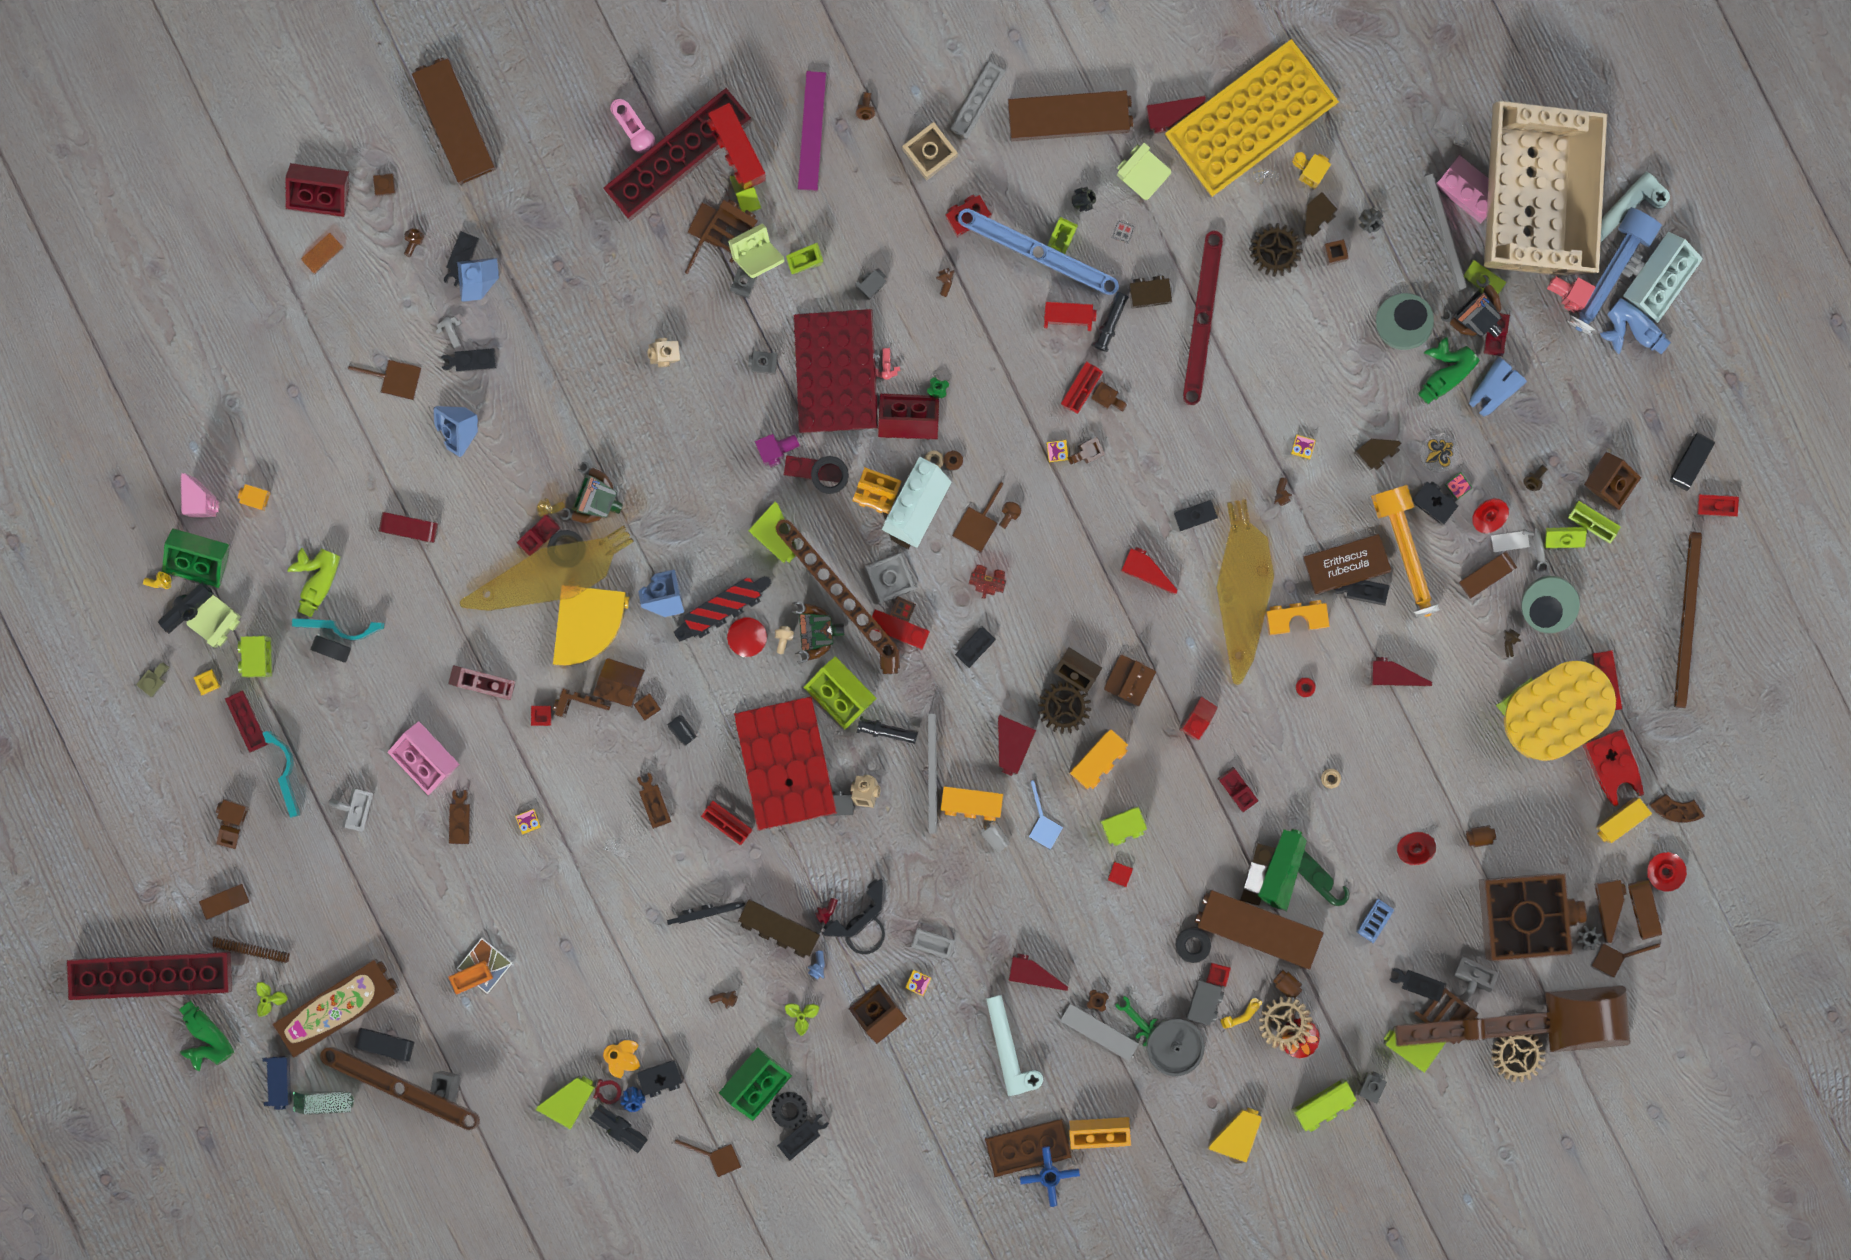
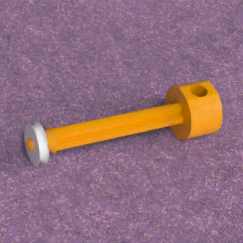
M1408 485L1372 495L1371 498L1378 519L1386 516L1390 518L1415 598V604L1420 608L1413 612L1415 613L1414 618L1420 616L1429 617L1433 612L1442 609L1438 608L1439 604L1431 606L1432 598L1404 513L1405 510L1414 508Z

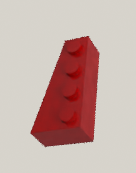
M728 103L708 113L709 119L707 123L711 131L715 130L718 136L716 141L721 149L724 148L727 154L725 159L728 165L733 167L735 171L734 176L738 184L741 183L743 189L746 190L766 181V173L731 104Z

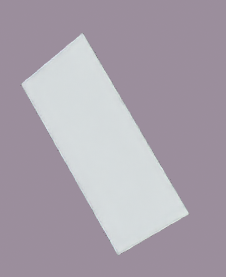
M1522 531L1491 536L1493 552L1530 547L1528 535H1523Z

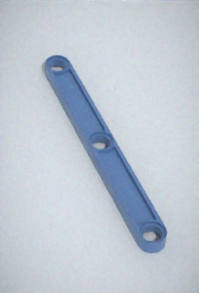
M963 209L958 214V222L963 227L1095 290L1111 295L1116 293L1119 288L1118 281L1115 278L971 209ZM965 212H969L972 215V221L969 224L964 223L961 219L962 214ZM1036 246L1043 248L1044 253L1040 258L1033 255V249ZM1107 280L1114 282L1115 287L1111 292L1106 291L1104 288V283Z

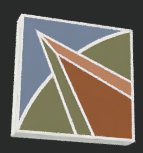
M481 938L458 966L457 970L462 971L485 960L493 979L477 986L488 994L513 962L484 938Z

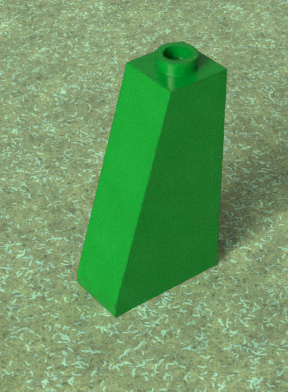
M1291 829V831L1283 830L1258 894L1268 906L1286 912L1307 842L1302 832L1296 829Z

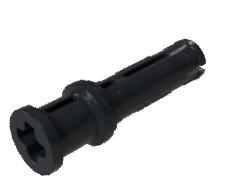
M1117 292L1103 326L1101 325L1098 328V336L1095 342L1091 344L1094 348L1108 352L1109 349L1107 347L1111 338L1115 336L1116 324L1129 296Z
M860 716L856 732L872 734L873 737H878V735L912 744L916 743L918 734L915 731L881 724L880 720L864 719L863 716Z

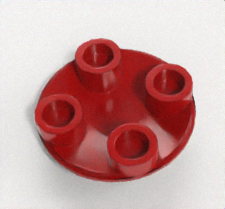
M744 617L736 620L730 626L727 633V641L734 653L743 657H751L763 650L767 641V633L764 626L758 620Z

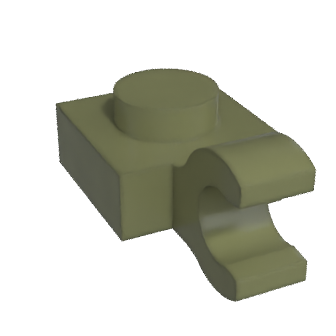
M164 662L160 663L154 672L149 669L136 685L151 698L154 697L165 683L161 678L170 667Z

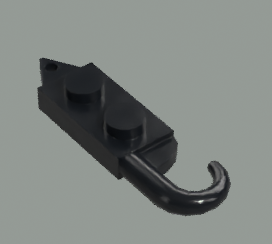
M738 901L715 907L711 903L701 906V910L695 912L693 908L683 910L682 915L667 920L668 925L681 924L744 907L745 902Z

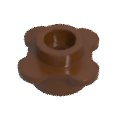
M1091 990L1087 1007L1089 1009H1098L1100 1012L1105 1011L1106 1000L1109 999V995L1106 992L1099 993L1096 990Z

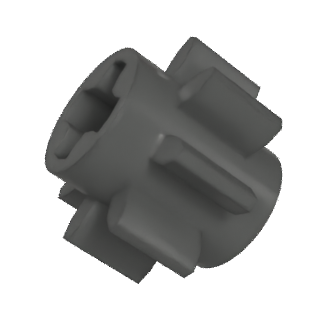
M1374 208L1364 210L1358 218L1361 221L1359 226L1369 234L1380 230L1382 224H1384L1381 220L1383 217L1382 213Z
M1584 926V932H1577L1580 935L1577 943L1584 944L1582 949L1586 950L1590 946L1591 950H1595V944L1601 945L1598 937L1602 934L1595 933L1596 927H1592L1591 931H1589L1587 926ZM1587 934L1593 935L1591 943L1585 941V938L1588 937Z

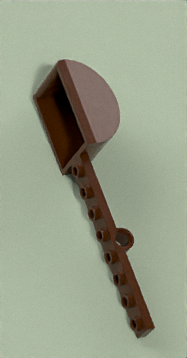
M1618 985L1545 992L1547 1012L1398 1025L1395 1026L1396 1046L1483 1040L1486 1038L1539 1033L1549 1034L1550 1052L1627 1046L1631 1041L1626 988Z

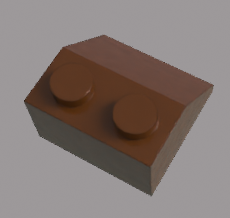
M1606 452L1584 485L1595 495L1620 510L1641 477L1623 459Z
M607 658L593 695L633 708L645 670Z
M880 984L876 985L848 1008L876 1044L907 1020L906 1016Z

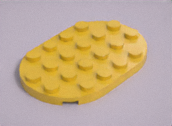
M1568 661L1559 664L1524 685L1511 696L1506 705L1504 717L1505 731L1514 748L1524 756L1540 761L1558 759L1606 729L1613 718L1616 707L1613 686L1608 677L1599 668L1590 663Z

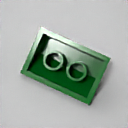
M172 528L164 543L162 572L199 583L204 582L207 585L219 588L227 564L230 544Z
M757 1047L718 1093L732 1107L754 1121L792 1075Z

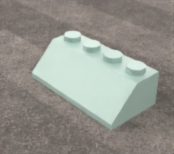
M1668 232L1623 297L1647 317L1658 323L1703 258L1686 239Z
M919 456L882 530L918 548L952 483L951 480L937 465Z

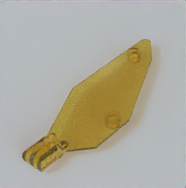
M1243 499L1241 504L1239 500L1234 501V509L1232 502H1227L1231 527L1216 586L1232 681L1235 685L1242 683L1254 661L1274 580L1268 537L1250 523L1246 499ZM1237 652L1241 653L1240 659L1235 657Z
M623 525L604 538L542 548L461 599L460 606L467 609L492 611L573 598L607 577L614 554L634 541L632 538H629L630 534ZM489 591L490 596L485 598V593Z

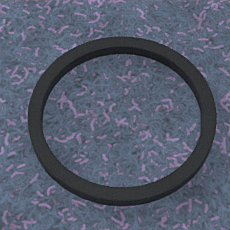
M865 914L857 915V916H855L854 918H852V919L849 921V923L847 924L846 929H847V930L849 929V926H848V925H849L854 919H856V918H861V917H863ZM877 918L874 920L879 924L882 931V938L878 946L870 951H859L850 944L848 937H845L847 945L854 952L870 954L881 947L885 931L882 923Z

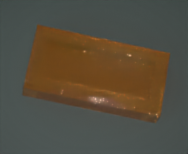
M329 233L301 260L316 274L344 247Z

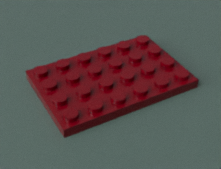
M863 309L794 314L799 433L878 429L873 310Z

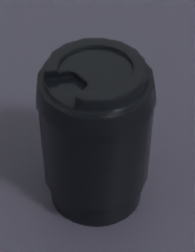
M678 715L667 724L669 730L684 746L697 737L694 733L695 731L681 715Z

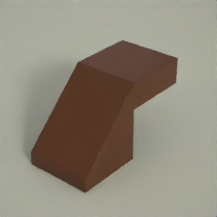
M243 884L199 901L206 920L249 903Z

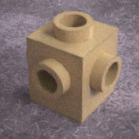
M667 338L655 339V343L649 344L647 354L650 364H658V367H668L670 363L680 361L678 341H667Z
M870 775L856 776L855 782H852L851 798L854 805L874 808L876 798H879L881 791L876 778Z

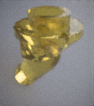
M545 498L543 501H539L536 511H538V516L542 517L546 514H554L565 508V505L562 501L551 506L549 499Z

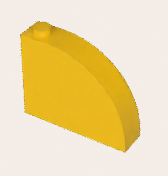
M562 585L553 665L568 666L581 664L605 651L616 638L623 622L624 611L629 607V597H626V592Z

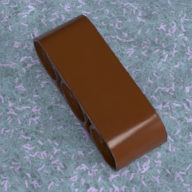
M1505 551L1461 580L1459 584L1469 599H1471L1515 570L1517 566L1508 552Z
M1646 879L1628 884L1641 939L1645 940L1661 936L1662 929L1649 880Z

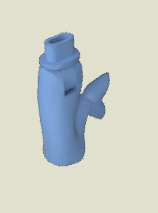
M1622 298L1607 313L1614 324V330L1600 333L1602 338L1612 341L1613 348L1618 354L1621 352L1624 341L1626 321L1636 340L1652 351L1655 349L1662 354L1671 343L1665 338L1666 334H1662V331L1637 307Z

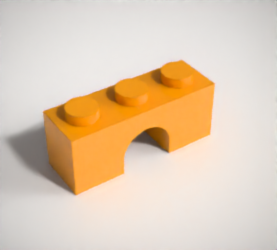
M1321 600L1310 601L1308 606H1302L1301 603L1289 604L1290 608L1282 609V605L1270 607V611H1266L1269 635L1289 633V623L1294 616L1303 617L1307 622L1308 630L1330 627L1327 604H1321Z

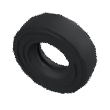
M1196 927L1187 928L1177 936L1175 943L1176 951L1184 961L1198 963L1209 955L1211 940L1202 929ZM1195 937L1200 940L1201 948L1198 952L1191 953L1187 951L1186 941L1189 938Z

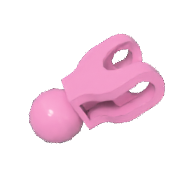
M623 99L614 100L610 105L611 113L630 138L632 149L639 154H645L655 146L653 133L646 130L628 102ZM619 105H624L625 111L622 114L617 113Z

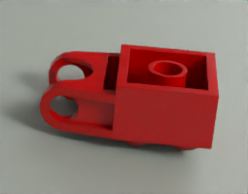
M1618 729L1582 744L1595 778L1613 807L1619 805L1617 789L1622 783L1630 784L1638 796L1644 795L1639 769L1623 729ZM1608 750H1610V752H1613L1614 756H1612V760L1610 758H1606V755H1608Z

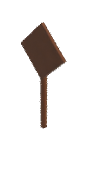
M1603 943L1592 966L1615 978L1626 957L1659 948L1660 944L1623 954Z
M675 1140V1143L709 1156L718 1177L741 1168L732 1144L710 1153L680 1140Z

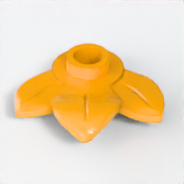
M623 1040L617 1045L611 1044L604 1049L603 1058L608 1063L609 1072L613 1076L622 1078L624 1070L634 1071L640 1067L639 1060L633 1054L639 1046L636 1042ZM613 1051L616 1052L615 1058L610 1057V1053Z

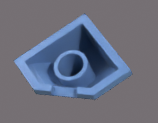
M497 258L457 262L461 302L481 300L499 279Z
M434 407V425L437 431H442L446 439L444 444L447 450L459 457L463 456L478 432L477 414L465 407Z
M675 569L655 574L651 578V583L638 591L641 608L663 617L684 613Z

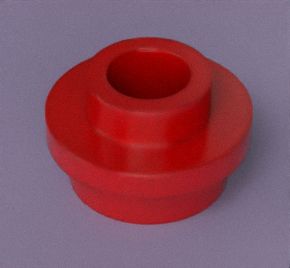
M1305 677L1298 680L1296 692L1301 697H1310L1314 694L1316 686L1312 679ZM1303 684H1308V691L1302 690Z

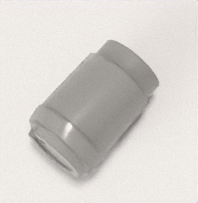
M991 821L980 830L982 837L998 853L1010 844L1008 838L996 822Z

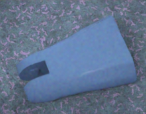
M1497 357L1471 396L1469 404L1474 407L1482 398L1488 403L1479 412V414L1485 417L1517 392L1527 381L1516 370H1512V367L1506 361Z

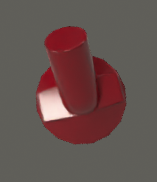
M831 898L827 909L826 907H817L818 912L815 915L819 923L823 922L825 925L828 923L830 916L836 908L837 899Z

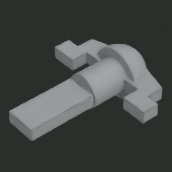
M445 317L437 325V334L443 332L442 327L445 326L453 347L461 346L452 323L455 322L457 326L462 324V321H458L457 317Z

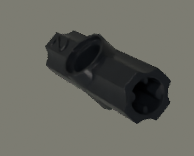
M201 582L188 595L178 596L174 600V607L159 619V625L165 632L170 634L183 621L194 619L198 614L197 609L213 596V591L207 584Z
M599 1104L590 1117L592 1121L604 1128L606 1133L612 1138L623 1142L636 1153H639L648 1140L639 1131L632 1128L628 1121L619 1115L616 1116L601 1104Z

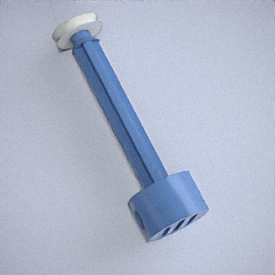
M1632 207L1629 209L1618 230L1626 235L1597 282L1596 288L1585 308L1579 312V318L1570 316L1571 320L1567 321L1576 330L1592 336L1591 331H1595V329L1589 326V323L1594 321L1638 245L1642 244L1650 247L1662 227L1661 223L1638 209Z

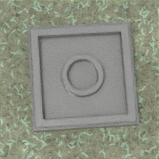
M902 552L865 566L879 604L916 589Z

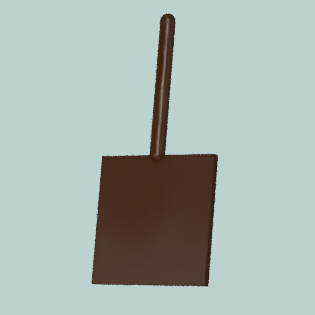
M701 203L687 233L701 239L718 210ZM717 219L715 222L716 226L726 231L727 223L720 219ZM711 229L708 234L720 242L723 237L722 234L714 229ZM708 239L704 240L705 242L718 248L716 244L712 243ZM700 243L686 268L685 274L689 273L702 247Z
M388 360L386 372L383 374L348 366L349 370L384 378L381 393L414 400L421 367Z
M1003 482L999 483L982 514L968 507L954 531L953 537L982 552L998 524L985 515L1002 488Z

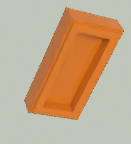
M484 960L448 978L457 995L493 979V976Z

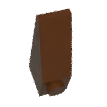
M1618 879L1594 884L1605 943H1612L1624 903V895H1626L1625 884L1621 883V880Z

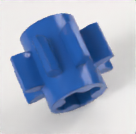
M636 1087L627 1088L623 1091V1096H620L621 1105H624V1109H627L629 1112L639 1111L643 1108L642 1103H646L642 1090Z

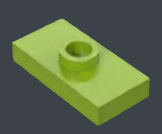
M1473 260L1464 273L1465 280L1479 289L1477 280L1480 284H1484L1486 279L1483 275H1486L1490 281L1489 285H1492L1498 294L1507 283L1475 260Z
M1586 527L1546 528L1545 548H1584L1587 534Z

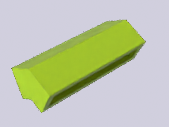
M1580 501L1576 502L1568 517L1610 544L1621 526Z

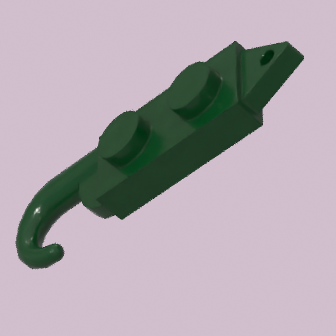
M1304 850L1298 873L1333 906H1342L1347 903L1350 896L1349 889L1343 886L1345 891L1344 897L1336 899L1330 893L1334 885L1333 878Z

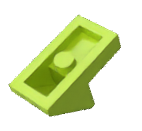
M735 176L729 177L743 212L746 210L753 212L762 209L754 187L744 190L741 183L738 184Z
M818 243L786 255L791 274H797L812 267H819L824 262Z

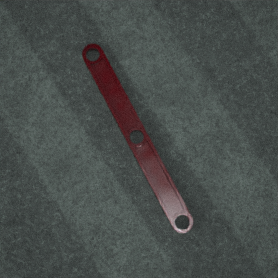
M1210 231L1204 240L1183 390V400L1190 406L1196 405L1200 401L1223 244V237L1218 231ZM1210 235H1217L1219 237L1217 245H1211L1208 242ZM1206 313L1208 315V322L1205 324L1198 322V314ZM1189 391H1194L1197 393L1198 398L1196 401L1190 402L1187 400L1186 394Z

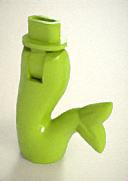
M302 547L298 552V561L291 564L287 572L313 571L320 568L304 584L300 594L302 600H299L301 604L298 612L312 618L314 611L319 609L332 585L341 557L321 548L315 558L309 559Z

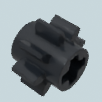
M1088 187L1074 190L1076 195H1073L1071 199L1074 208L1079 209L1080 212L1092 210V204L1096 202L1095 193L1091 189L1088 190Z

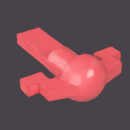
M883 348V372H879V368H875L876 377L888 380L898 375L900 367H894V371H891L890 348Z

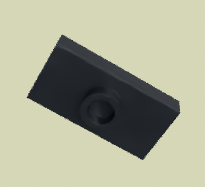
M1212 500L1173 513L1180 532L1218 518Z
M981 626L955 656L970 668L993 644L996 638Z

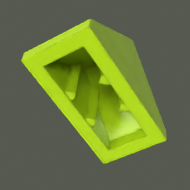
M1060 217L1047 246L1065 254L1078 225Z

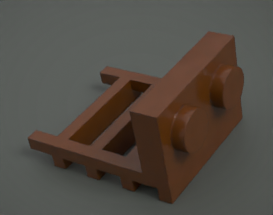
M730 199L728 202L723 200L719 210L698 243L702 245L704 240L708 239L731 254L730 247L708 235L711 229H714L730 240L735 238L716 226L715 222L717 219H720L741 233H744L756 226L758 222L755 219L756 215L748 210L743 212L738 209L739 205ZM731 257L729 262L733 263L734 259Z
M564 688L562 689L560 699H556L553 710L556 711L555 715L566 718L571 699L610 710V706L603 705L604 700L597 699L596 702H593V697L586 695L585 699L580 698L581 693L574 692L571 695L569 694L570 690Z
M1445 988L1442 997L1446 993L1451 998L1432 1022H1439L1454 1001L1459 1003L1460 1006L1448 1021L1475 1019L1479 1013ZM1433 1000L1422 1015L1418 1011H1415L1414 1014L1425 1023H1431L1426 1017L1438 1002ZM1452 1041L1450 1043L1455 1045L1456 1042L1459 1044L1461 1041Z

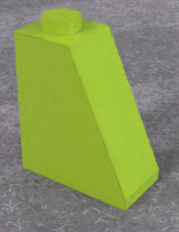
M774 502L748 531L782 563L786 561L790 563L796 555L776 532V524L783 520L784 517L779 505ZM786 523L779 527V531L782 534L790 532ZM793 541L792 547L794 549H797L795 542Z
M1395 1028L1393 1031L1389 1029L1383 1038L1385 1040L1384 1045L1424 1073L1446 1043L1396 1046Z
M578 1076L541 1103L536 1110L571 1130L596 1087L592 1084L594 1081L586 1076L582 1078Z

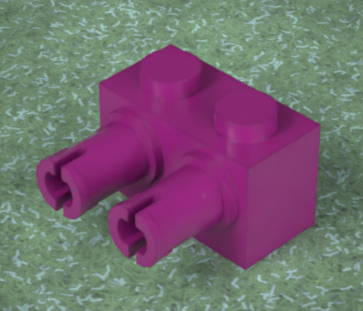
M773 434L755 441L764 465H769L770 468L781 464L780 460L784 459V453L800 447L795 434L779 441L775 439Z

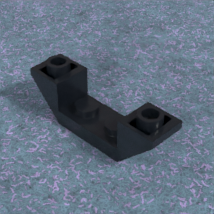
M874 879L867 886L869 890L866 893L873 899L876 905L873 906L871 904L863 911L865 915L860 920L856 918L848 925L850 927L849 930L836 919L835 921L830 920L823 927L825 930L822 934L826 937L855 938L884 911L885 882L882 879L878 881Z

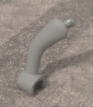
M1534 528V532L1523 530V535L1533 536L1538 557L1536 568L1539 570L1540 564L1544 563L1546 564L1545 571H1548L1549 565L1545 561L1544 546L1539 530Z

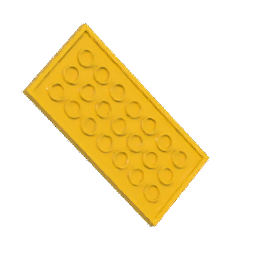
M1290 39L1164 135L1210 196L1213 197L1337 105L1339 101L1293 40Z

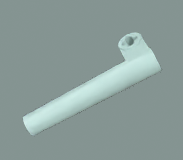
M1646 171L1602 217L1601 242L1623 221L1631 207L1636 208L1643 199L1647 200L1657 209L1666 206L1670 199V194L1649 172ZM1663 195V200L1658 202L1656 200L1657 196Z
M1002 995L986 998L1008 1096L1038 1089L1043 1083L1042 1074L1036 1070L1023 1073L1020 1071ZM1031 1075H1034L1035 1078H1039V1080L1036 1082V1085H1034L1033 1082H1029V1079H1031Z

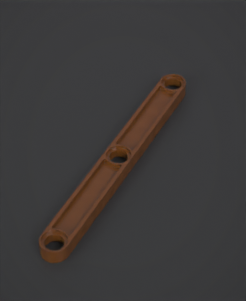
M1690 532L1688 540L1674 695L1675 708H1686L1702 542L1701 532Z
M336 1047L325 1048L320 1054L321 1061L325 1065L458 1127L472 1130L478 1127L480 1123V1117L476 1112ZM329 1050L335 1054V1059L332 1062L326 1058V1053ZM397 1083H402L404 1086L402 1094L396 1092L395 1086ZM471 1115L474 1118L473 1126L466 1124V1116Z

